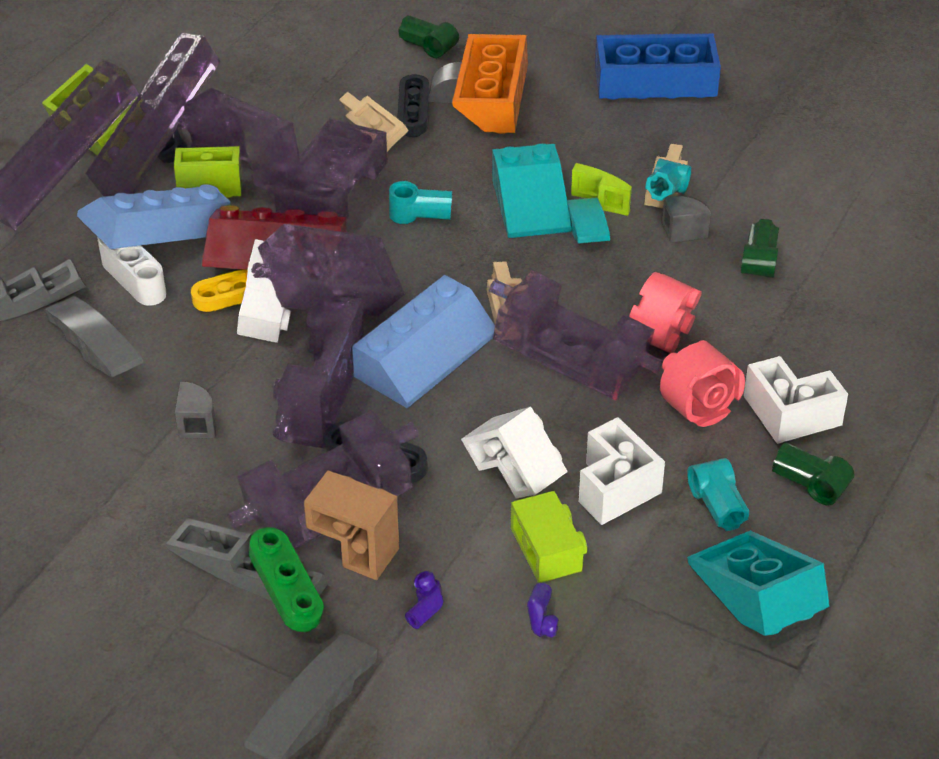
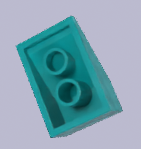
M537 144L523 147L510 146L502 149H492V181L507 237L515 238L571 232L572 226L562 168L555 144Z
M751 530L687 557L688 564L741 624L764 636L777 634L782 628L797 621L810 619L815 613L830 607L824 563Z

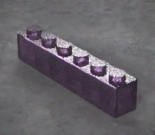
M180 33L85 173L104 197L115 196L117 193H135V190L150 170L154 161L166 146L168 140L221 62L203 35Z
M103 59L0 170L1 223L16 230L139 95L124 69Z

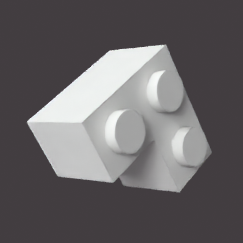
M255 239L248 265L246 289L238 317V335L278 343L280 330L287 331L291 310H286L287 302L294 303L301 264L294 262L295 247Z
M778 356L748 365L744 398L775 442L779 444L842 426L848 393L830 370L797 379L782 357Z
M531 406L493 417L461 439L478 470L498 467L516 499L536 495L568 472L562 463L560 452L552 445L544 431L542 420L534 413Z
M617 417L588 432L586 457L588 467L580 470L579 503L601 525L662 493L665 461L622 420Z

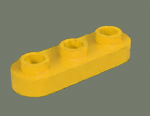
M240 269L195 283L191 288L193 306L203 312H212L242 303L248 270Z

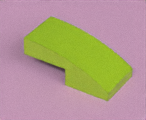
M579 163L575 164L572 169V196L598 198L603 211L629 215L632 190L629 184L600 169Z

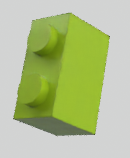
M240 146L176 148L174 160L176 187L186 189L207 184L218 188L219 192L226 198L241 196L242 170Z
M555 491L511 502V530L538 583L582 571L583 554L587 553L585 537L581 531L576 532L572 524V515L567 504H561Z

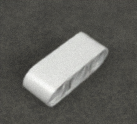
M98 237L103 267L139 303L143 305H156L164 301L166 298L163 268L141 245L110 249Z

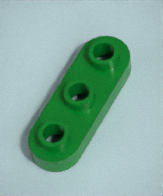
M266 527L257 530L250 539L249 557L284 624L297 632H308L315 629L321 622L324 608L323 601L290 540L284 532L276 528ZM287 572L292 576H283L281 573ZM298 604H306L309 607L301 608Z

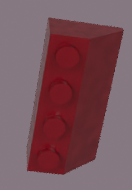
M221 206L209 218L202 267L248 270L254 242L257 239L295 247L294 262L301 263L299 273L336 275L346 256L347 217H338V214L335 212H320L318 215H306L304 211L296 209L287 210L285 213H274L272 209L264 207L254 208L252 211H242L237 206Z

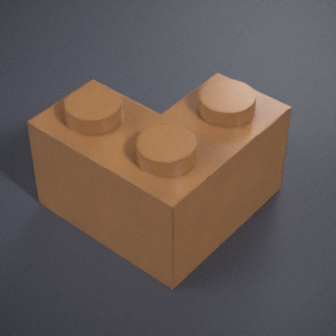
M327 470L304 500L306 528L341 541L342 564L344 568L378 580L399 550L397 496L386 490L377 489L358 482L351 477L342 476Z

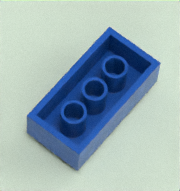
M713 33L596 35L595 71L599 98L615 100L618 98L647 99L666 97L674 99L677 97L706 98L718 96L721 65Z

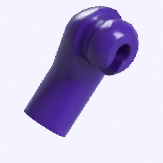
M430 571L421 572L415 577L414 585L417 588L418 603L405 613L407 622L415 629H419L438 612L444 602L441 584Z
M538 583L534 586L527 602V609L533 633L539 637H542V635L554 637L557 634L559 619L554 615H546L547 606L552 596V589L546 583Z

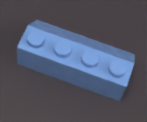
M207 184L196 188L185 189L175 187L172 190L166 191L147 190L144 193L137 194L117 193L115 196L100 197L79 209L77 217L110 249L205 238L209 218L216 209H219L221 206L230 205V201L219 192L218 188Z
M444 275L352 346L354 377L408 408L497 335L496 326L470 288Z

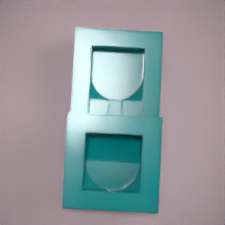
M598 198L567 200L570 220L572 221V235L577 243L610 241L608 224Z

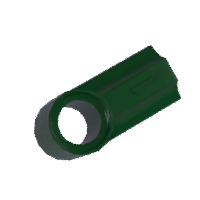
M407 15L402 19L401 26L398 29L399 38L423 47L424 51L432 58H440L459 42L457 29L448 22L435 25Z
M760 219L759 222L751 224L748 244L744 246L741 273L774 278L778 248L776 246L779 227L775 226L772 220Z
M784 443L779 449L772 467V472L807 487L809 495L816 502L823 505L836 503L854 478L852 466L843 458L829 456L823 460L787 443Z

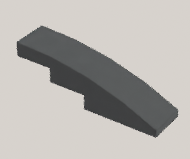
M69 259L42 275L34 266L6 283L0 277V321L37 310L86 287L73 261Z
M72 296L44 309L48 321L62 328L66 341L80 349L83 360L110 377H114L143 363L142 357L127 339L104 316L78 297Z
M187 518L166 543L169 551L198 568L238 588L272 601L249 557L251 534ZM305 569L320 596L327 586L325 575ZM287 572L281 573L283 576H292ZM298 604L301 608L309 607L306 604Z
M345 633L340 635L291 682L246 738L244 747L267 759L290 758L327 727L330 711L352 694L354 680L376 663L378 649Z

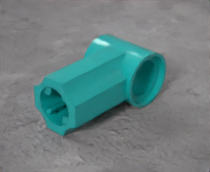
M660 158L656 163L654 172L647 177L645 189L649 191L652 199L663 201L668 195H672L675 192L684 194L690 182L692 167Z
M398 181L390 186L389 218L393 222L408 224L413 222L416 217L451 219L452 191L418 189L415 184L408 181Z
M727 458L688 467L687 478L690 490L696 499H703L718 527L731 531L738 529L743 522L748 520L749 509L735 486L734 470Z

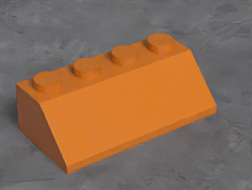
M468 34L452 104L454 108L484 132H495L498 134L515 133L528 68L527 35Z

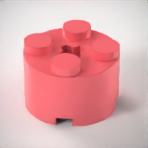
M654 272L647 279L639 293L643 296L639 305H633L627 323V333L671 354L675 352L679 344L680 333H689L695 320V315L690 313L697 306L702 292L665 274Z
M705 340L691 344L678 353L669 354L662 363V369L664 370L660 382L662 397L687 420L698 426H711L724 419L731 412L727 407L735 398L739 401L745 387L743 372Z

